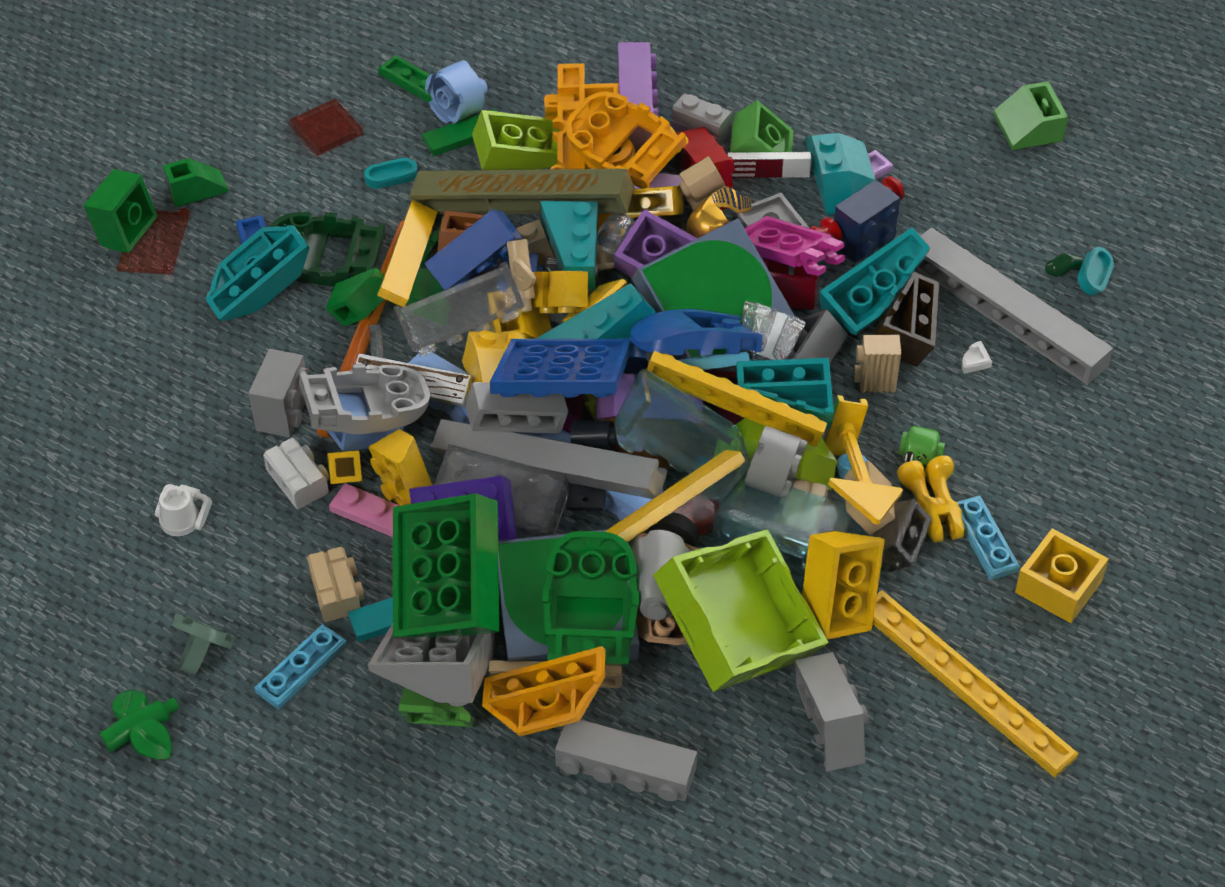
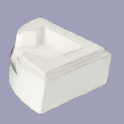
M981 341L972 344L963 356L962 370L964 374L991 368L992 360Z

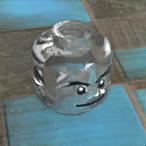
M613 213L608 216L598 230L597 239L601 248L607 253L614 255L635 221L623 213Z

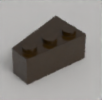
M914 272L888 306L872 335H899L901 345L900 360L917 367L935 348L939 282Z

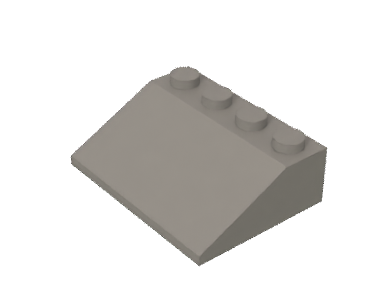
M392 623L370 660L368 669L374 674L438 703L464 706L473 702L488 670L489 660H492L496 652L495 633L472 636L394 638Z

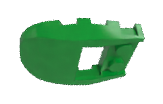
M574 531L558 539L549 553L544 588H542L548 661L603 646L605 649V665L626 667L629 663V650L634 635L639 606V591L636 580L637 568L632 548L623 538L610 532ZM557 597L623 600L622 631L556 628Z

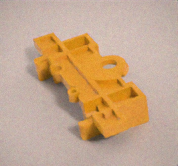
M584 63L557 64L558 94H547L544 97L545 119L553 120V129H559V132H553V141L557 143L558 165L552 166L551 169H597L572 147L566 133V123L573 111L590 95L604 91L619 94V83L585 84ZM627 138L620 146L621 151L618 154L612 155L606 162L613 166L620 165L624 167L635 155V148L630 139ZM598 214V232H621V221H612V219L617 220V217L620 218V215Z

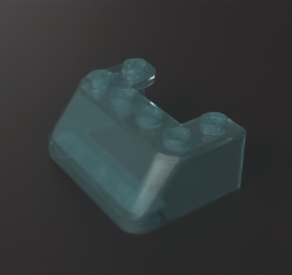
M641 369L634 379L614 420L618 444L631 453L634 450L641 452L645 449L651 455L657 456L659 454L666 458L668 463L677 471L682 472L685 470L690 474L725 450L741 451L745 459L744 464L699 494L706 500L714 499L721 504L750 466L742 432L733 423L646 369Z

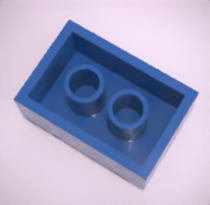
M492 209L424 264L445 291L459 292L461 290V292H464L476 283L474 278L481 273L485 275L492 271L498 265L497 259L504 255L508 257L507 242L523 240L524 238L503 211Z

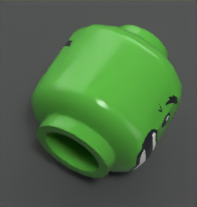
M912 426L908 432H903L899 455H903L905 463L919 461L926 468L932 459L943 456L945 443L940 442V434L937 430Z

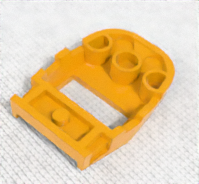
M604 91L590 95L573 111L566 123L567 136L578 154L597 169H628L633 185L640 188H649L651 181L680 148L684 149L686 146V135L683 132L679 135L670 129L669 121L662 116L660 118L650 111V107L642 102L636 105L629 102L626 96L615 92ZM638 126L653 134L624 167L620 165L613 166L606 162Z

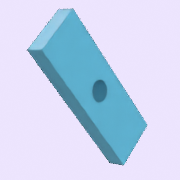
M981 496L958 501L959 507L962 510L964 534L989 579L993 580L1019 572L1020 565Z
M322 624L254 687L255 693L280 710L347 646L346 640Z

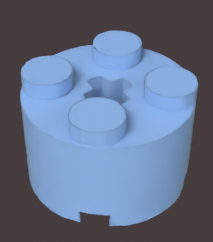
M465 60L451 64L429 75L425 83L426 94L430 92L432 98L429 104L436 116L445 123H456L479 112L484 106V94L488 90L486 82L477 76Z

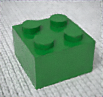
M113 169L83 205L100 246L129 253L158 217L142 175Z

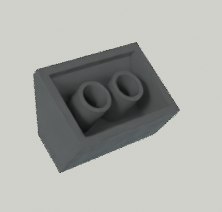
M827 309L799 318L798 320L805 322L804 325L795 320L794 322L803 326L801 331L790 326L788 331L781 332L775 348L781 360L782 356L784 359L829 358V364L834 356L841 351L842 343L848 335ZM798 331V335L789 343L788 339ZM764 357L763 360H772V359L767 358V357Z

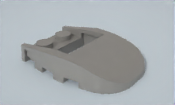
M365 364L352 365V370L337 372L336 367L323 369V374L307 375L306 371L300 372L299 389L302 391L312 429L358 435L388 431L416 421L425 412L430 400V391L425 378L416 370L405 366L381 365L379 370H366ZM362 392L369 410L368 416H352L351 411H343L338 393Z

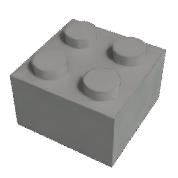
M274 349L268 350L248 393L256 431L290 437L294 427L299 428L302 421V409L306 405L303 393L299 389L300 372L306 371V374L309 375L308 368H305L303 355Z

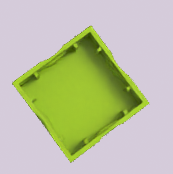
M768 529L735 538L723 546L705 547L674 556L653 574L712 692L795 664V660L811 657L829 643L808 603L795 586L790 570Z

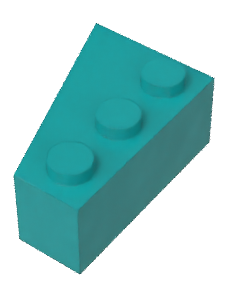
M540 201L542 226L544 231H546L559 271L588 272V289L595 290L598 241L597 202Z
M829 358L736 361V385L747 390H755L762 396L776 402L786 403L790 408L802 413L812 414L819 420L826 422V428L831 429L834 410Z

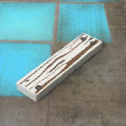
M359 354L356 364H365L366 370H379L381 365H399L412 368L425 378L430 391V400L465 407L473 381L472 376L364 354Z

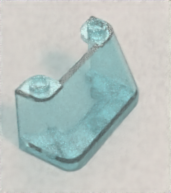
M747 473L741 476L721 503L713 518V544L723 546L735 538L768 529L779 551L802 558V567L806 568L810 535L832 531L854 534L857 527V522L846 512V502H837L792 486L786 499L779 498L745 485Z

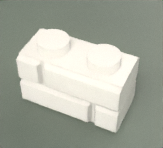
M292 437L281 443L279 447L275 446L265 451L263 456L266 470L296 509H300L329 493L327 481L330 480L329 474L322 464L317 466L314 463V456L307 445L301 446L296 438Z

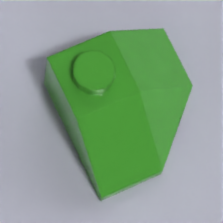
M404 687L399 703V712L407 723L473 728L474 721L463 706L438 703Z

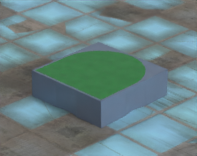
M739 218L638 268L632 277L639 293L650 303L656 313L676 309H700L740 316V323L749 328L751 332L762 333L764 341L767 340L774 320L745 311V308H749L745 307V305L758 308L745 304L746 301L795 318ZM756 317H759L761 330L758 331ZM685 349L684 355H675L677 360L702 357L698 354V349ZM713 349V355L726 353V349Z
M566 534L498 541L499 600L502 607L507 661H548L542 588H544L549 553L558 539ZM557 597L556 628L622 631L623 600ZM636 622L629 650V660H638L639 638Z

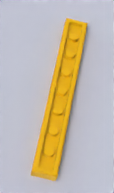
M883 590L877 593L873 625L1054 778L1077 759L1078 752Z

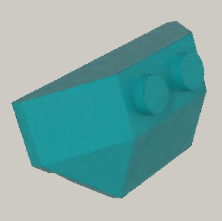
M840 133L804 137L807 151L811 152V165L826 215H835L836 205L876 180L863 141Z
M293 225L286 227H262L218 264L211 283L210 292L207 293L205 300L220 321L241 317L260 310L301 276L310 249L309 245Z

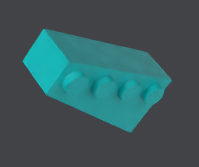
M630 283L536 339L630 338L633 326L642 318L656 312L650 303Z

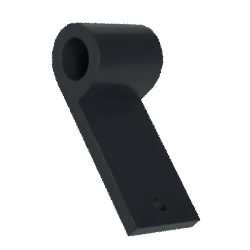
M573 420L570 440L572 444L612 451V445H617L618 429L612 426L611 421ZM569 483L566 509L604 511L606 490Z

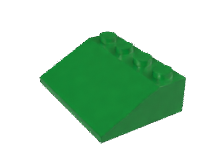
M475 493L393 507V637L472 636L499 632L497 501Z

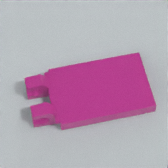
M769 216L744 228L761 257L793 267L803 266L807 274L819 276L825 273L826 266L816 264L823 259L826 263L835 265L845 261V255H837L835 253L844 248V242L832 238L830 234Z

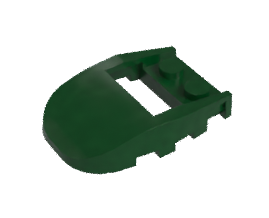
M310 212L289 213L276 219L270 226H295L310 247L301 276L296 280L334 287L336 283L375 268L383 240L386 238L384 223H379V227L364 225V219L352 217L351 220L337 217V213L326 212L324 217H312ZM328 237L352 239L344 268H337L336 272H321L319 266Z

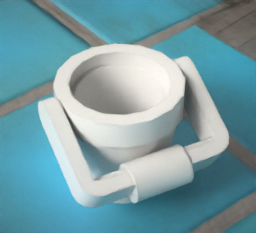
M168 484L163 488L155 510V517L159 518L160 526L165 533L171 536H184L195 529H202L212 505V500L205 494H201L199 489L183 484L180 486ZM193 501H203L200 512Z

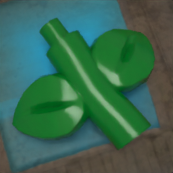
M126 690L117 695L112 703V712L119 720L99 733L109 752H114L130 741L134 751L144 757L156 760L170 759L172 750L171 739L163 723L170 720L169 714L180 709L175 698L172 697L163 703L158 699L148 704V697L139 690Z

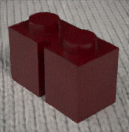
M764 258V264L789 307H795L800 310H814L819 296L820 275L807 274L803 266L794 267V275H789V265Z

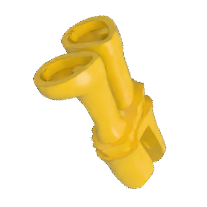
M947 455L932 459L927 464L925 472L922 463L919 461L906 462L896 472L900 483L913 493L916 499L913 507L933 543L943 541L941 522H946L952 540L964 537L962 510L958 502L952 500L947 487V480L954 471L953 460ZM925 477L928 484L932 488L935 498L930 497L925 483Z

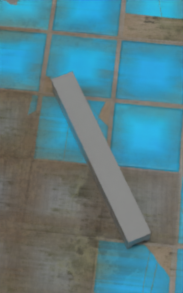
M441 419L434 441L430 445L441 457L649 499H654L661 494L668 472L666 469L658 467L659 461L657 459L513 432L472 431L470 424Z

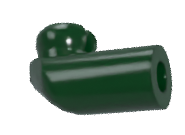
M1062 253L1046 263L1045 271L1048 275L1054 277L1062 276L1072 269L1080 271L1085 257Z

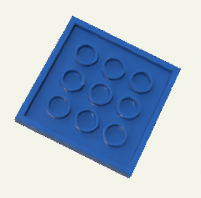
M630 338L511 339L490 380V394H500L502 397H515L518 394H531L533 397H546L549 394H562L564 397H577L580 394H593L595 397L611 396L617 392L632 350Z

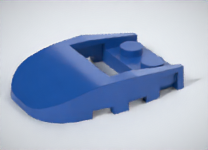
M676 309L651 314L639 320L631 330L630 341L638 348L651 353L656 351L661 354L684 355L685 349H698L700 356L713 355V349H726L727 354H740V351L762 352L763 334L751 332L749 328L743 326L738 315L700 309Z

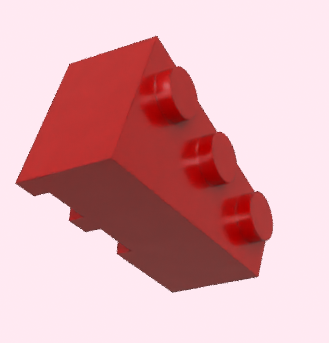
M704 126L681 131L688 138L685 148H682L680 152L675 154L682 171L687 170L709 156L720 173L725 186L733 189L732 173H735L733 158L725 153L724 147L716 142L715 136L711 135ZM721 207L719 209H728V207Z

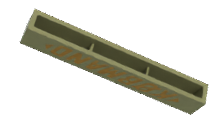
M618 168L418 171L409 196L411 200L438 211L437 214H445V211L487 214L492 209L503 211L505 214H541L540 201L597 202L598 214H627L634 186L628 169Z

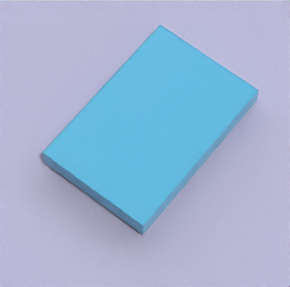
M740 352V354L725 353L679 359L678 361L706 370L736 366V361L750 360L749 353Z

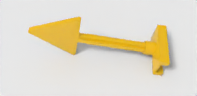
M837 395L833 406L831 429H826L823 440L833 455L841 456L847 453L856 481L830 478L828 485L871 522L879 525L900 498L903 489L873 484L871 482L857 443L869 405L866 399L860 398L858 403L845 401L843 396Z

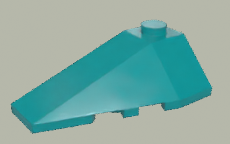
M910 228L820 291V308L822 310L827 309L845 331L857 335L882 316L928 254L930 246L913 228Z

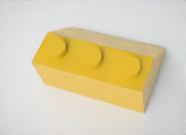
M837 531L810 535L802 597L808 603L827 640L872 631L884 539Z

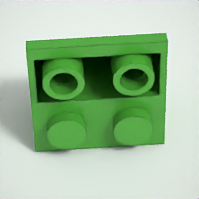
M1049 81L1022 86L994 110V116L1012 150L1060 142L1064 139L1068 116Z

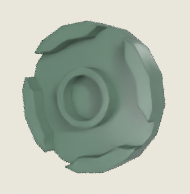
M179 613L175 614L171 626L191 634L178 668L192 675H195L199 670L210 642L231 649L236 639V636L230 633H223L218 631L216 627L188 616L184 617Z

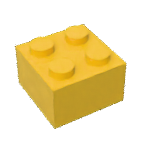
M1052 528L1021 568L1015 593L1072 623L1103 581L1109 558Z

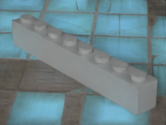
M932 227L921 235L922 239L930 246V251L916 270L928 278L938 281L941 287L1086 385L1109 367L1113 347L1104 340L1099 339L1081 325L1075 323L1057 309L1052 308L1036 295L1028 292L1012 279L1007 278Z

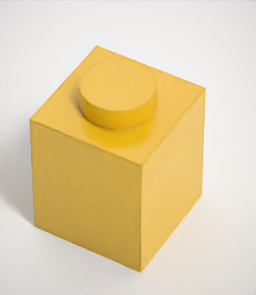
M359 450L327 453L330 484L362 481Z

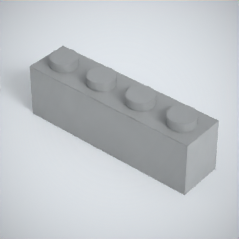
M580 720L579 722L564 725L555 748L556 766L569 774H578L580 772L593 776L595 780L601 783H610L612 781L623 784L634 792L645 790L656 793L660 798L667 801H675L676 799L686 801L697 768V751Z

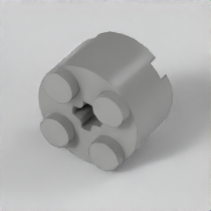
M765 426L744 484L786 499L808 441Z

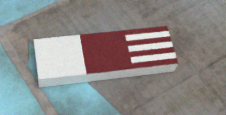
M811 152L728 153V156L733 158L735 164V173H732V178L810 177Z

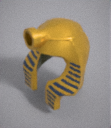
M724 187L702 201L690 214L686 227L687 232L696 238H700L729 223V220L726 219V216L718 207H728L737 214L752 210L751 197H744L730 187Z

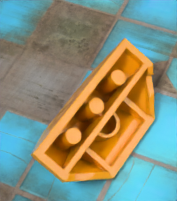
M601 646L484 678L482 706L519 737L579 722L605 678V649Z

